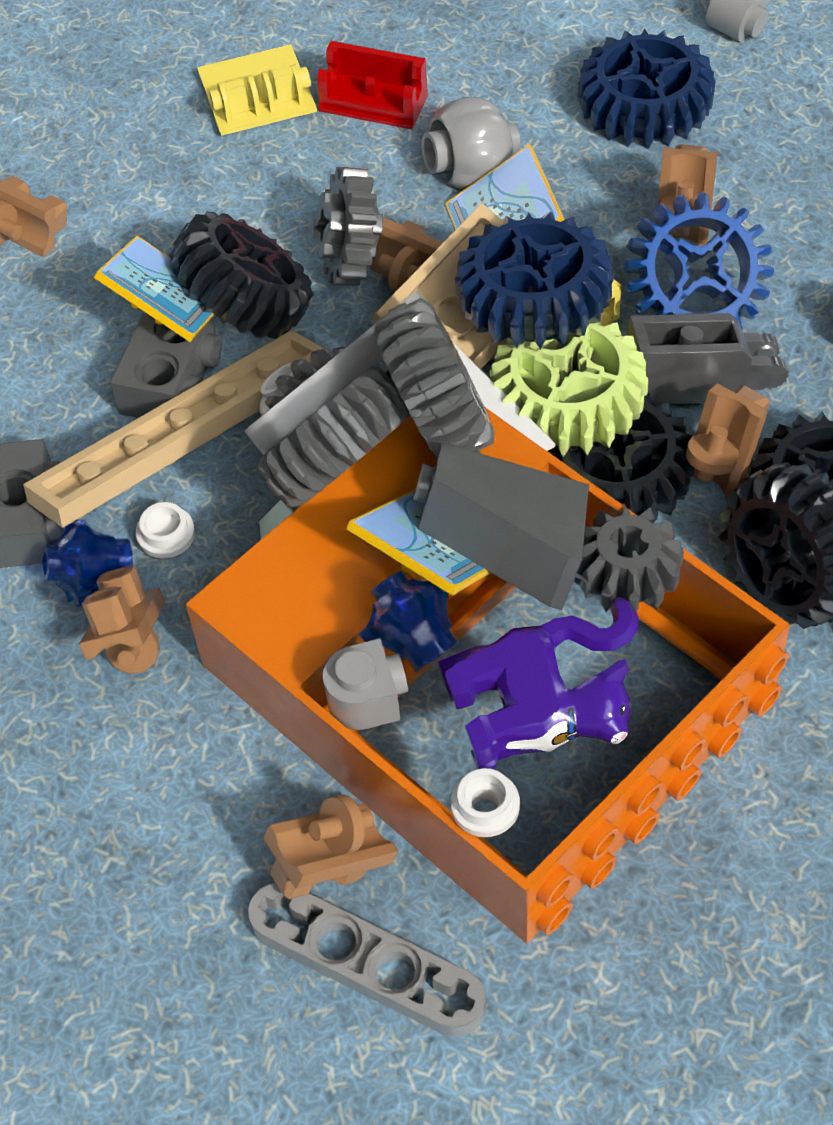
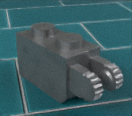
M730 313L630 316L626 336H633L637 351L643 352L646 362V377H648V392H650L653 405L668 402L669 404L705 403L708 391L717 383L731 391H735L739 386L744 385L752 390H764L765 388L770 390L771 388H777L779 385L782 386V383L787 382V377H790L787 363L780 356L778 357V354L781 353V347L776 336H772L771 333L766 334L765 332L763 334H759V332L743 333L739 321Z

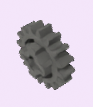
M336 167L335 174L330 175V189H325V192H322L320 195V206L317 218L314 219L313 237L317 239L319 245V257L325 258L323 272L328 274V282L335 285L359 286L360 280H365L367 277L366 265H371L372 261L376 258V246L380 234L383 233V214H379L377 208V195L371 193L374 180L373 177H368V169Z

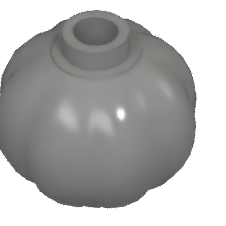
M480 97L460 98L442 106L431 119L430 130L424 133L422 137V156L425 166L431 174L453 170L450 181L443 182L447 186L463 191L510 158L512 154L517 153L520 149V135L514 123H507L500 109L489 100Z

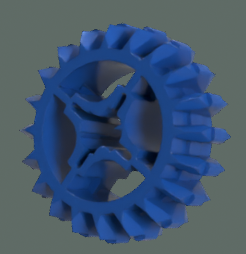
M699 193L696 196L693 210H691L689 202L684 195H679L674 199V214L667 206L662 203L653 210L659 225L646 218H643L637 225L638 230L647 240L631 238L626 245L627 249L632 253L641 256L640 259L632 258L625 260L622 264L623 271L638 273L640 277L628 282L624 286L625 292L633 294L643 291L645 298L633 306V310L636 314H639L651 306L656 312L655 315L701 314L683 310L679 306L691 293L703 292L712 299L718 296L727 304L723 309L712 313L732 314L739 321L741 329H743L738 313L750 320L756 318L759 314L757 306L749 298L765 300L770 294V290L757 283L756 280L768 279L774 275L773 267L758 265V259H762L772 253L771 245L764 244L755 247L752 241L764 231L763 226L757 224L746 231L741 223L748 217L749 211L741 208L732 218L726 215L730 206V200L726 197L720 198L713 210H709L707 193ZM688 226L705 227L717 232L706 245L694 246L683 238L678 242L669 235L670 232ZM729 243L739 261L740 278L737 289L731 285L733 279L727 275L722 266V257L729 247ZM658 249L666 254L664 260L671 265L675 274L674 283L666 296L658 284L655 273V258ZM713 249V254L706 261L708 268L703 271L710 273L709 278L702 276L698 280L691 282L683 290L682 286L690 277L687 271L692 268V266H686V261L693 263L699 258L702 259Z

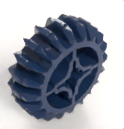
M645 28L641 35H632L624 31L620 40L606 37L603 47L592 48L591 56L589 59L584 60L580 71L578 98H580L584 119H591L594 131L605 129L609 141L623 134L627 147L635 141V138H644L643 141L649 149L656 137H660L661 141L669 147L674 138V132L677 136L687 140L692 128L701 129L705 116H709L710 109L713 106L716 81L714 71L711 70L709 57L700 54L699 45H686L684 35L673 39L668 38L665 30L658 35L648 34Z
M529 211L525 219L515 221L505 216L503 225L500 227L485 224L483 235L469 237L467 249L460 252V259L457 264L458 276L455 277L456 294L460 299V308L464 312L465 319L472 321L476 332H489L494 343L511 338L516 349L527 341L535 342L541 350L546 340L554 339L564 345L569 333L585 336L587 326L600 323L604 308L609 307V299L612 297L613 264L610 263V255H608V251L605 248V242L594 237L592 227L584 226L578 228L574 217L560 222L555 220L552 212L545 218H533Z

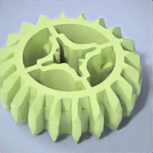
M601 322L589 324L585 336L569 333L564 345L554 339L546 340L541 350L535 342L527 341L516 349L511 338L506 340V344L498 345L494 356L495 363H492V369L489 374L490 379L494 382V387H499L507 395L503 399L504 403L514 402L520 408L518 416L527 415L558 446L563 457L570 446H580L588 455L595 441L610 448L612 441L615 439V433L628 435L629 429L632 427V420L639 419L644 409V396L648 393V377H646V362L643 352L637 351L633 336H621L617 322L604 327L601 326Z

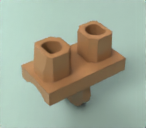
M679 144L675 148H663L658 205L664 204L674 214V199L679 195H684L689 202L691 210H693L696 196L699 193H707L709 210H711L718 152H710L704 146ZM688 226L670 232L669 235L673 238L689 239L697 245H706L709 229L699 226Z
M14 176L3 181L0 180V245L10 240L44 258L54 248L55 233L67 225L66 202L53 195L41 200L31 195V190L26 182Z
M383 218V233L379 236L376 246V258L372 261L369 270L388 277L389 289L396 292L443 242L428 236L423 226L410 221H406L401 225Z
M717 383L708 391L696 434L690 439L686 449V459L690 465L695 467L693 477H698V479L704 482L715 481L720 485L726 496L732 494L739 484L745 482L768 413L770 401L766 396L745 385L739 386L735 391H731Z
M135 565L102 573L96 581L99 591L88 595L82 603L90 624L79 642L85 660L95 658L105 648L108 659L117 669L129 674L142 673L155 663L160 650L159 638L152 628L165 605L161 589L158 587L144 591Z
M346 795L327 798L321 805L319 814L269 825L263 837L276 857L270 869V875L283 895L288 899L308 895L313 884L328 880L338 882L341 885L353 883L362 878L367 870L392 864L399 852L393 842L385 840L379 834L374 824L373 814L366 803L357 805L351 797Z

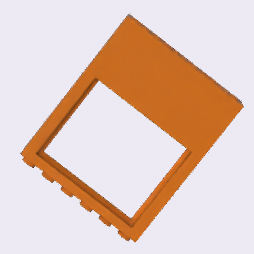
M485 407L495 434L493 444L481 449V454L589 484L585 527H593V519L596 518L599 510L612 517H617L618 511L622 507L621 503ZM409 413V416L387 437L373 447L372 450L322 491L296 509L186 603V608L202 665L357 799L362 803H366L371 811L528 944L540 930L546 935H550L564 923L573 908V904L569 900L585 884L589 888L595 889L604 882L616 865L617 858L613 855L628 840L637 845L650 834L660 817L657 810L670 796L680 801L689 794L701 776L702 771L699 769V766L711 754L720 759L733 748L742 733V728L739 725L752 712L758 717H762L771 709L782 691V686L778 684L781 671L789 659V654L785 652L790 624L683 548V565L679 567L681 571L680 582L677 588H675V592L664 593V600L660 603L658 610L644 602H639V609L636 613L639 620L721 681L527 875L483 837L471 835L461 829L455 822L451 810L359 734L361 730L345 727L330 714L323 682V670L328 659L340 649L381 639L386 656L399 654L409 687L516 588L502 578L490 573L452 596L427 579L421 582L401 569L402 564L346 529L350 520L415 490L422 464L434 467L437 458L433 451L429 449L426 440L421 436L415 421Z

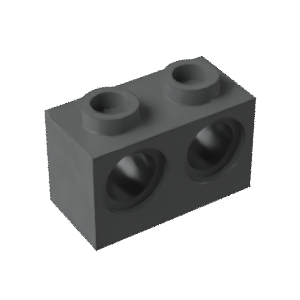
M143 312L110 382L119 414L139 418L203 381L207 367L215 368L222 352V338L220 335H216L213 318L189 342L164 324H156L155 318Z

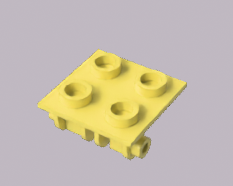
M291 44L197 67L221 136L317 112L316 105L308 88L311 87V81L307 67L300 68Z

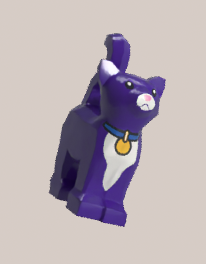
M621 597L613 599L611 602L613 623L607 628H599L591 622L576 616L554 618L541 626L512 628L494 643L474 646L438 661L441 677L451 702L453 701L456 710L473 705L477 694L487 690H498L503 708L487 715H479L465 725L473 749L471 750V755L477 769L496 770L497 763L501 759L513 755L550 752L579 736L602 739L610 744H618L627 737L630 697L623 683L629 671L626 660L623 659L615 662L602 672L570 690L566 689L560 676L555 650L564 640L569 639L592 651H615L630 643L638 631V615L632 604Z

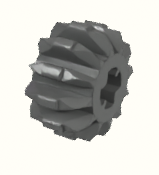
M624 503L618 511L617 517H612L599 510L596 518L593 519V527H585L582 561L576 577L581 579V589L584 592L585 598L601 596V605L605 612L611 609L612 600L619 597L632 604L635 611L639 609V602H644L658 610L660 603L664 600V593H674L675 588L679 585L681 573L679 567L683 565L684 550L681 547V542L674 540L675 531L672 527V522L654 523L655 516L652 513L651 507L639 516L630 515V511Z

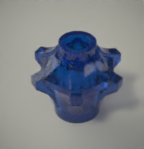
M75 520L65 526L64 533L55 541L54 545L43 546L41 555V569L44 581H55V584L65 592L67 601H74L76 607H83L82 603L85 598L99 591L96 581L102 573L133 565L132 547L128 538H115L114 536L102 534L94 530L85 520Z
M400 570L369 591L376 603L372 605L370 620L365 629L359 634L364 642L381 639L384 648L393 651L395 654L398 653L402 660L407 659L415 672L459 643L450 630L452 624L447 607L449 593L430 581H421L414 578L408 580L403 571Z

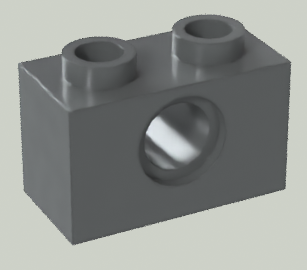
M44 439L0 444V568L54 562V542L64 541V527H60L27 502L23 486L24 483L60 463L59 460H50Z

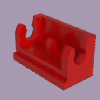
M330 41L326 49L328 70L319 68L317 75L320 103L318 111L413 130L428 97L426 58Z

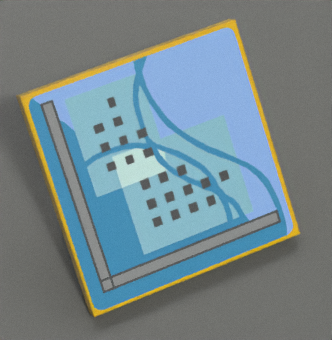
M530 144L445 203L455 230L481 203L503 221L505 216L515 221L525 219L528 211L533 218H545L552 212L556 221L561 222L565 220L537 155Z
M136 236L101 267L94 278L131 302L132 308H140L155 318L156 324H164L191 342L215 314L213 312H205L206 307L199 301L191 300L189 290L178 284L176 281L178 276L170 268L172 262L170 257L139 236Z
M414 490L350 520L346 528L402 564L401 569L421 582L427 579L452 596L491 573L418 529L423 504L412 501Z

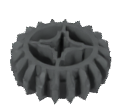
M419 298L409 304L404 302L389 310L386 316L376 320L374 335L383 355V360L389 369L391 378L396 384L401 398L409 410L411 418L415 421L421 436L424 437L435 457L437 458L441 443L481 453V449L493 444L495 432L490 417L467 368L434 307L429 302Z
M380 367L369 368L259 460L257 471L266 481L264 485L274 497H279L288 508L302 506L396 429L409 416V410L401 398L393 379H390Z

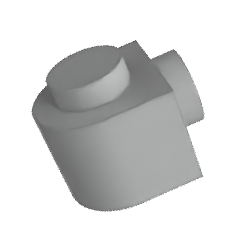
M711 0L706 13V25L739 42H742L748 35L755 38L762 32L767 23L769 11L766 7L770 4L771 0Z
M376 639L340 649L328 659L323 670V682L328 709L332 716L345 727L354 730H364L400 721L398 695L408 692V685L398 653L386 656L381 639Z

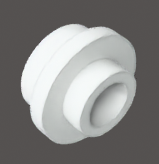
M486 768L474 770L463 777L453 789L451 795L453 818L461 829L471 835L493 837L502 834L515 823L519 815L520 797L516 786L509 778L496 770ZM481 800H490L498 806L490 812H479L473 808Z

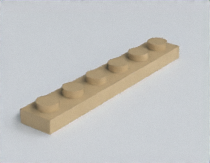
M293 330L287 332L278 339L273 340L24 483L27 502L60 527L67 526L259 412L260 400L263 396L260 392L261 386L274 371L298 359H305L310 363L311 352L325 348Z

